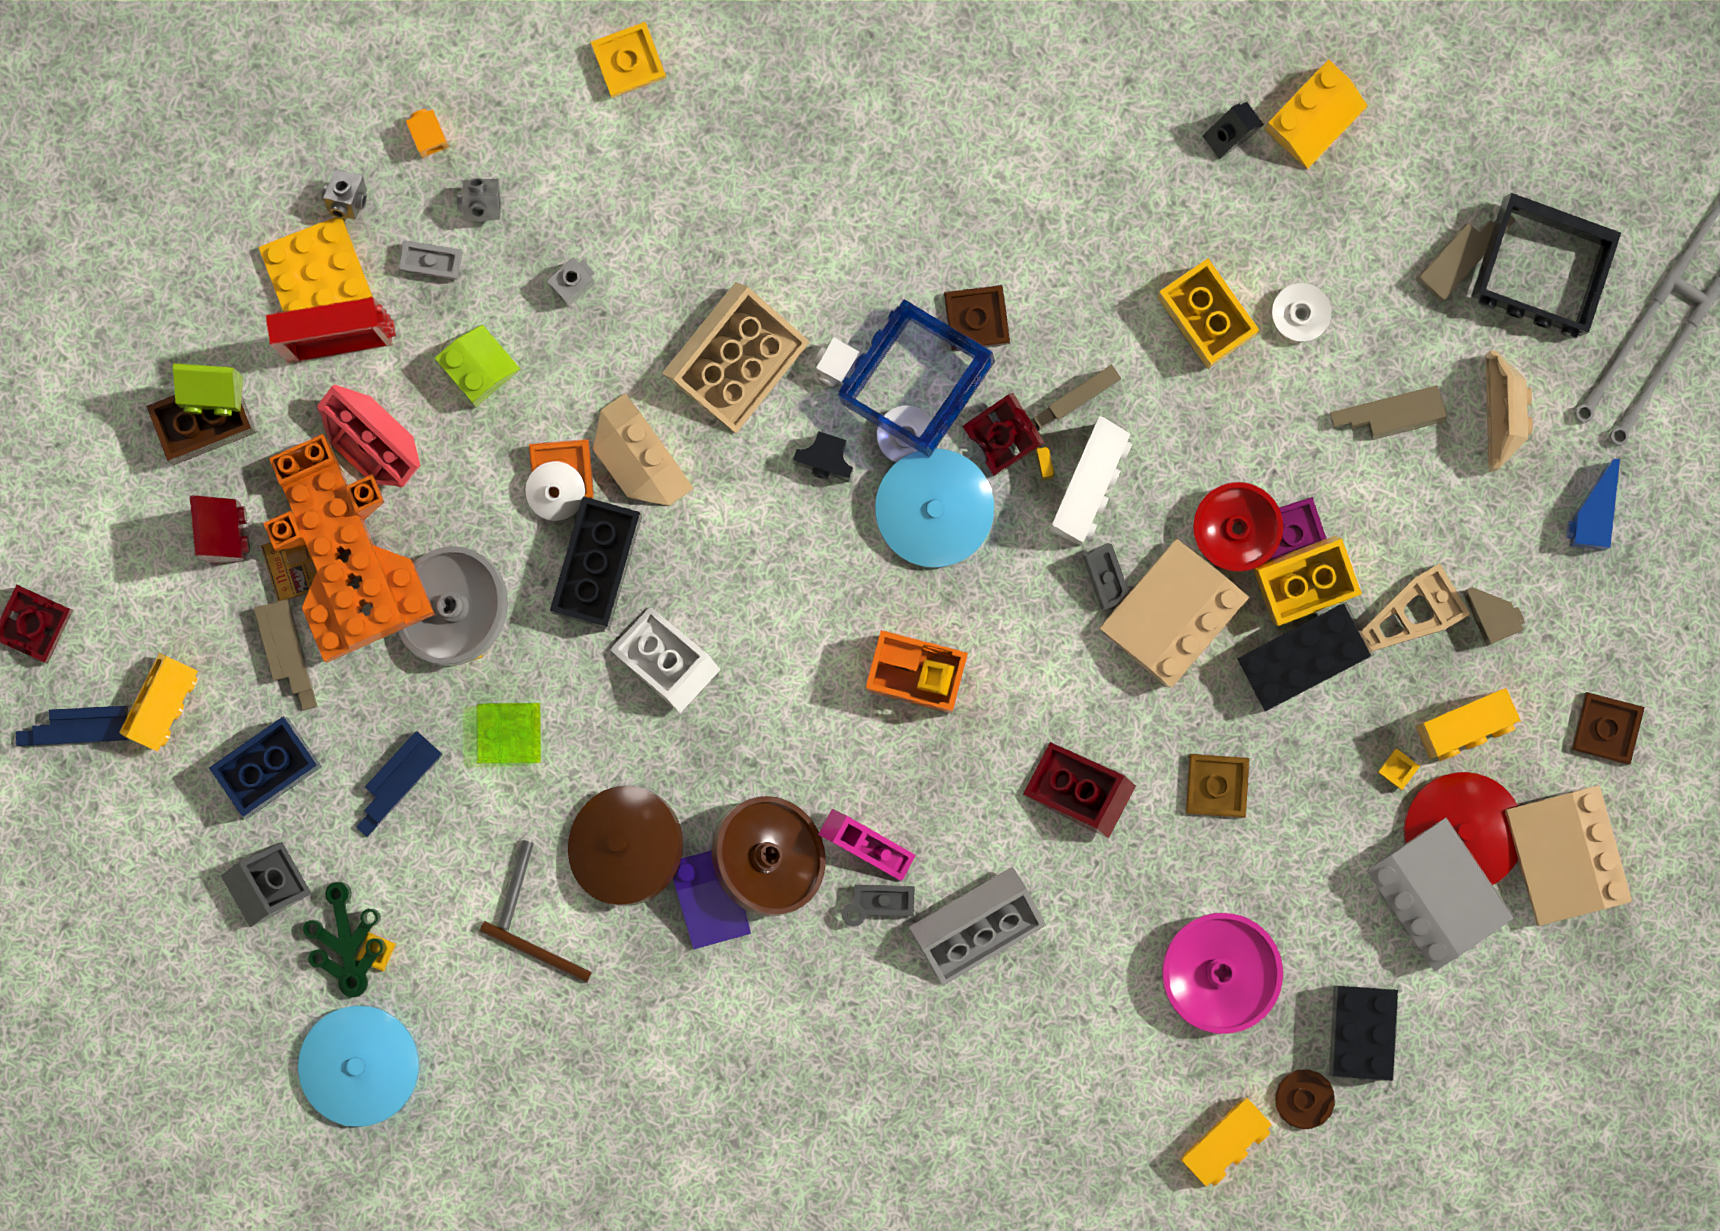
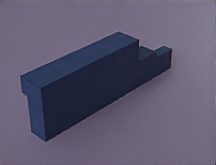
M107 706L49 709L50 725H34L31 731H16V746L129 741V738L119 733L128 716V707Z
M415 731L365 786L376 797L364 810L367 813L366 817L356 826L366 837L378 827L443 755L418 731Z

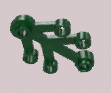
M333 882L326 888L325 896L327 901L333 905L339 938L323 928L322 923L318 920L307 921L303 926V932L307 937L317 938L341 955L344 968L330 960L327 952L322 949L313 950L309 954L308 960L311 966L315 968L321 967L337 978L339 989L345 996L351 998L359 997L368 988L367 972L377 957L385 952L386 944L380 938L370 939L366 943L367 953L358 965L356 964L355 953L372 927L378 925L381 916L376 909L364 910L360 916L361 923L351 936L346 904L351 899L352 891L349 885L344 882ZM335 888H338L341 892V896L337 900L332 895ZM369 912H372L375 916L373 923H369L366 920ZM312 923L316 924L318 928L317 933L314 935L309 931ZM374 942H378L380 945L378 953L372 951L371 947ZM317 953H320L323 957V961L320 964H317L314 960ZM350 977H354L357 981V985L354 988L348 985Z

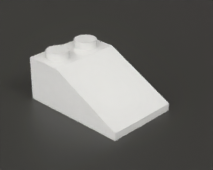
M649 607L610 649L615 656L679 713L687 707L720 671V668L707 653L652 607Z

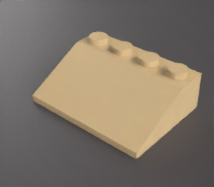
M735 282L662 374L734 433H737L810 341L749 287Z
M1175 539L1099 629L1163 686L1172 688L1249 597L1212 565L1180 540Z
M1600 785L1505 810L1537 926L1632 902Z

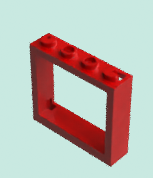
M374 297L265 315L270 345L288 363L392 346V337H396L394 319H391L390 314H387L386 309H383V305H379Z

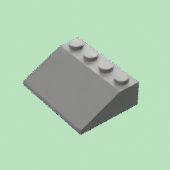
M1444 818L1388 854L1367 870V873L1434 972L1514 919V916L1447 818Z

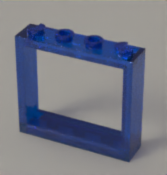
M904 299L894 311L891 310L888 316V323L883 330L879 329L875 333L871 341L872 346L866 354L862 353L855 363V370L850 378L846 377L842 381L843 385L838 391V397L841 404L930 458L995 363L993 352ZM909 321H912L973 358V361L920 438L856 399Z

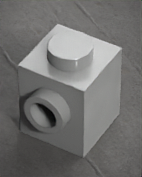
M572 257L547 282L569 307L595 284L591 277L594 271L584 260L578 263Z

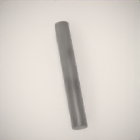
M522 840L498 927L510 928L534 845L533 842Z

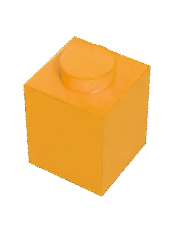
M427 109L418 110L410 115V119L406 120L422 159L449 148L433 109L429 111Z

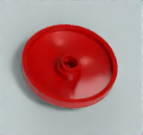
M1457 772L1441 776L1425 785L1410 803L1404 820V843L1406 844L1436 823L1447 818L1491 884L1494 885L1502 880L1518 861L1505 810L1518 807V804L1501 784L1484 775L1471 772Z

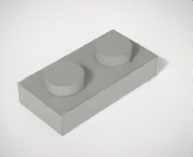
M404 240L399 270L458 280L463 251L462 249Z

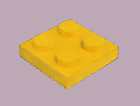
M646 21L591 41L611 98L667 78Z

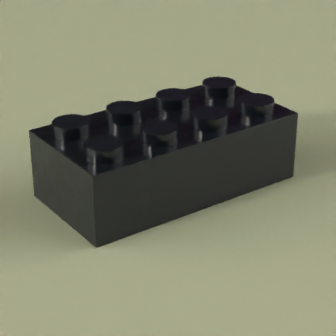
M582 497L551 604L550 612L552 614L610 630L642 520L640 512L592 498Z
M1347 602L1248 652L1237 658L1266 712L1374 656V653Z

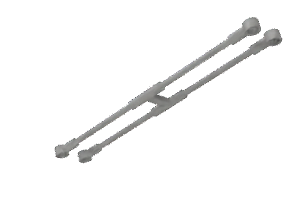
M1720 200L1684 255L1680 256L1653 297L1654 301L1599 385L1594 387L1584 404L1575 410L1574 417L1580 423H1587L1593 418V410L1604 395V389L1659 305L1665 302L1673 288L1696 302L1698 305L1688 319V325L1634 408L1629 410L1618 428L1610 432L1609 440L1615 446H1621L1628 441V433L1640 416V410L1693 329L1698 327L1720 293V276L1715 278L1705 294L1680 278L1691 262V256L1720 214ZM1580 409L1588 411L1589 417L1587 419L1580 417ZM1615 432L1623 434L1624 439L1622 442L1615 440Z

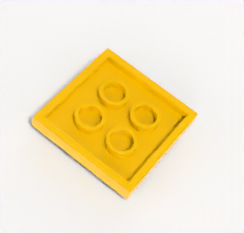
M334 217L258 247L283 312L373 297L343 219Z

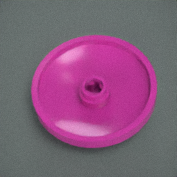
M1212 913L1190 921L1172 938L1164 954L1162 982L1168 1001L1177 1014L1186 1022L1207 1032L1230 1034L1254 1026L1271 1011L1281 992L1283 965L1275 942L1256 922L1237 914Z

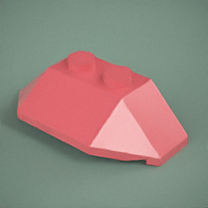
M334 384L317 405L329 443L364 477L373 474L376 483L379 485L404 487L421 466L414 437L371 396Z

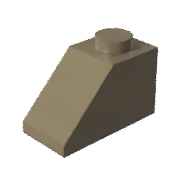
M1474 587L1462 592L1486 646L1524 630L1522 624L1525 623L1524 617L1518 607L1514 608L1512 602Z

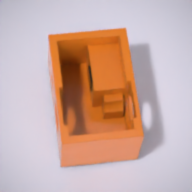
M881 630L865 691L952 714L968 653ZM924 659L955 667L947 696L917 688Z

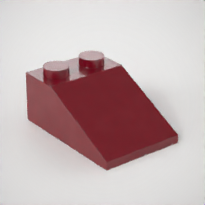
M198 495L190 496L195 556L210 565L246 561L245 554L250 553V543L248 536L243 535V524H247L245 506H241V503L236 499Z
M1050 742L1023 795L1109 839L1136 785L1125 775Z

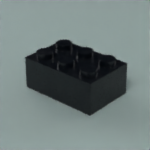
M1334 985L1329 1076L1393 1081L1398 990Z

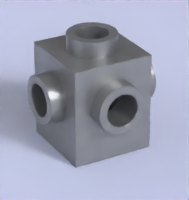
M339 169L334 170L329 184L326 183L322 191V200L325 202L328 214L339 219L349 218L356 220L359 210L364 209L367 201V188L363 175Z
M498 178L463 180L462 192H457L458 210H463L465 221L484 222L487 220H500L501 197Z

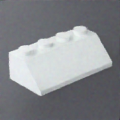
M1099 416L1049 532L1081 546L1085 539L1091 541L1097 524L1092 523L1096 512L1103 513L1109 499L1104 496L1108 485L1115 486L1121 472L1116 469L1119 459L1126 460L1132 447V443L1128 442L1130 433L1106 418Z

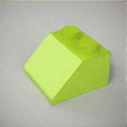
M483 324L457 338L434 358L475 407L479 406L521 370Z
M173 363L175 403L179 407L184 408L185 413L202 414V409L214 410L213 414L232 416V411H241L243 376L234 367Z

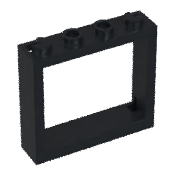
M1510 193L1503 197L1471 297L1478 299V303L1484 307L1494 309L1497 306L1506 309V314L1520 319L1523 316L1534 320L1533 324L1539 327L1550 328L1553 326L1561 329V334L1564 336L1577 338L1578 336L1585 335L1590 331L1621 232ZM1511 213L1601 245L1576 322L1486 289Z

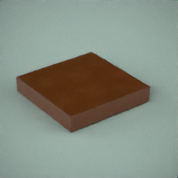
M1003 285L944 292L951 352L1010 344Z
M1585 692L1571 750L1631 765L1645 707Z

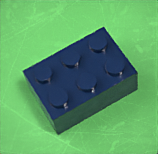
M284 716L209 767L244 818H250L322 768L290 719Z

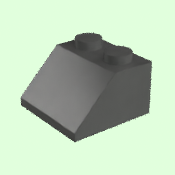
M283 842L238 862L221 875L250 928L312 894Z

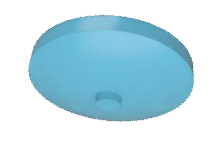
M929 448L904 456L887 471L877 491L875 515L882 537L900 557L924 567H945L968 558L985 541L993 522L994 499L988 480L971 460L954 451Z
M370 1006L341 1008L319 1020L307 1034L299 1054V1080L310 1104L327 1119L352 1127L377 1124L396 1114L413 1094L419 1076L417 1046L408 1029L390 1013Z

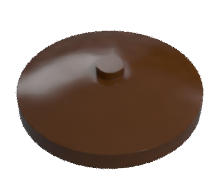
M635 786L612 787L591 798L577 814L568 839L569 864L578 884L593 898L615 906L638 905L651 900L662 892L673 879L679 867L683 850L682 830L673 809L657 794Z
M772 796L751 798L733 807L722 818L715 831L712 843V862L716 877L725 893L743 909L756 915L768 917L786 915L807 904L821 886L826 867V854L822 837L818 835L819 831L812 819L795 804Z

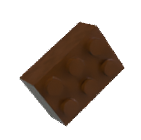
M175 395L146 406L166 459L172 465H177L257 433L243 396L241 399V411H232V416L213 414L214 410L202 409V414L185 413L184 408L179 407L175 403Z

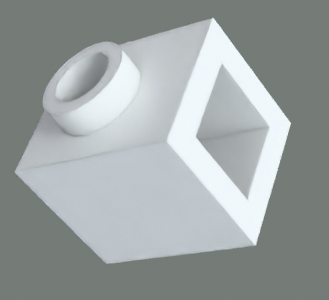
M833 337L828 348L822 347L815 358L814 363L818 364L816 372L820 374L819 379L832 387L835 384L843 386L860 356L859 351Z

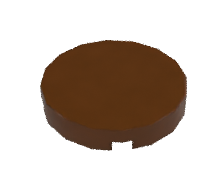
M1309 1069L1295 1070L1287 1074L1280 1081L1275 1092V1107L1280 1117L1290 1126L1302 1130L1313 1129L1324 1124L1332 1115L1335 1106L1334 1090L1329 1080L1321 1073Z

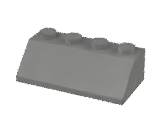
M1012 866L909 928L944 986L1043 928L1046 924L1026 886Z

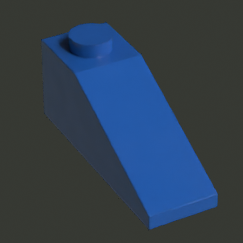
M1613 459L1608 462L1573 516V521H1568L1566 538L1571 539L1570 546L1597 550L1611 548L1620 459Z

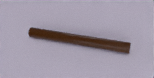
M486 921L483 922L479 930L481 933L588 983L592 975L591 971Z

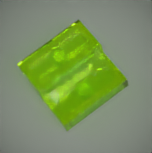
M540 703L476 704L477 764L541 763Z

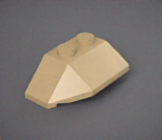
M1491 350L1485 355L1489 472H1495L1528 439V435H1532L1533 421L1532 417L1527 415V405H1531L1532 391L1531 387H1527V380L1496 350Z
M625 393L601 410L593 450L627 498L670 506L694 489L671 454Z

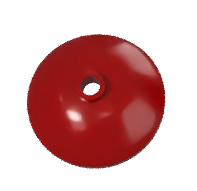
M1245 482L1227 483L1209 492L1199 504L1193 523L1194 537L1201 553L1215 566L1228 571H1248L1266 563L1278 549L1283 535V518L1275 500L1262 488ZM1236 523L1243 526V532L1240 534H1235L1232 531V526Z

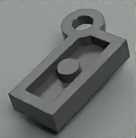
M1106 543L1082 554L1101 609L1107 610L1120 604L1134 587L1126 585L1113 545Z
M855 885L854 903H849L844 907L842 918L847 925L854 927L862 924L866 915L914 916L915 886ZM851 909L859 911L860 916L857 920L849 919L848 912Z

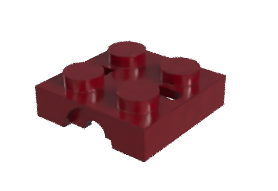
M1014 393L1006 395L962 426L969 438L975 441L983 450L986 457L985 463L993 476L999 475L1045 443ZM995 412L1000 422H994L990 414ZM1012 444H1015L1020 452L1016 456L1010 448Z
M16 584L0 618V643L48 664L73 610ZM12 611L19 614L16 621L10 618ZM46 627L55 630L52 637L44 634Z

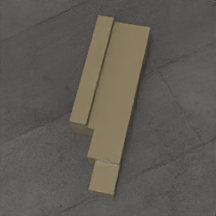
M1511 215L1505 232L1516 221ZM1492 220L1487 221L1479 231L1470 223L1464 224L1415 280L1422 286H1425L1440 302L1444 301L1484 257L1496 220L1494 222Z
M1111 364L1049 405L1046 410L1031 419V422L1040 431L1053 421L1061 420L1120 381L1121 377Z
M1438 385L1330 412V418L1333 428L1350 424L1351 429H1356L1369 425L1372 440L1446 422L1447 414Z
M285 599L255 607L254 612L273 681L277 682L289 678L292 693L299 695L303 711L318 707L289 600Z

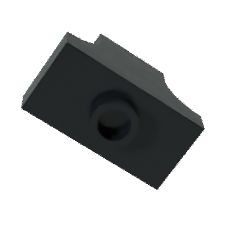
M1246 101L1243 104L1238 103L1231 107L1202 137L1216 156L1221 159L1237 146L1250 139L1264 124Z
M818 431L814 443L809 448L796 449L793 464L811 469L813 476L828 480L830 475L850 482L853 473V467L849 466L843 457L847 440Z

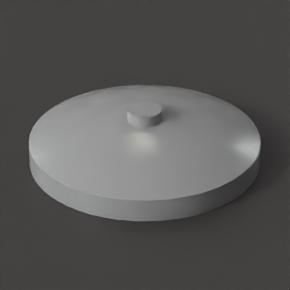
M449 546L424 554L414 562V565L435 615L398 631V634L406 647L423 660L442 666L465 664L485 653L496 641L504 626L508 609V596L504 580L498 569L489 559L467 548Z

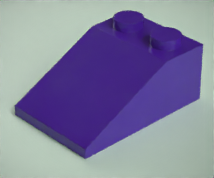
M712 850L681 858L673 880L693 949L751 934L745 909L731 900L716 877L712 862Z

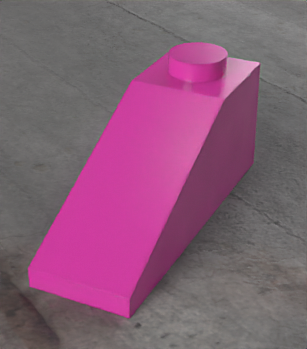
M834 809L831 810L818 833L824 839L900 881L904 879L916 857L912 852Z

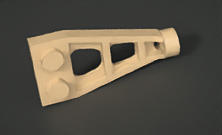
M1439 563L1412 579L1361 631L1368 640L1371 650L1376 651L1443 631L1469 616L1470 612ZM1420 595L1425 599L1433 616L1429 621L1413 624L1408 620L1404 609L1415 596ZM1395 614L1403 625L1404 630L1392 637H1384L1379 629V625L1390 615Z

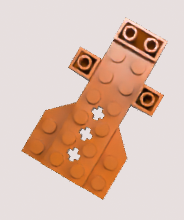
M324 434L269 458L292 512L284 513L263 524L275 551L307 546L317 572L302 605V610L325 663L435 615L413 561L407 557L377 547L372 542L364 520L384 503L373 474L348 484L344 472ZM347 551L351 555L347 556L349 560L344 563L339 557H341L342 552ZM354 578L362 579V582H359V588L354 589L350 586ZM366 604L373 606L370 609L371 614L368 616L363 612L361 613L363 606Z

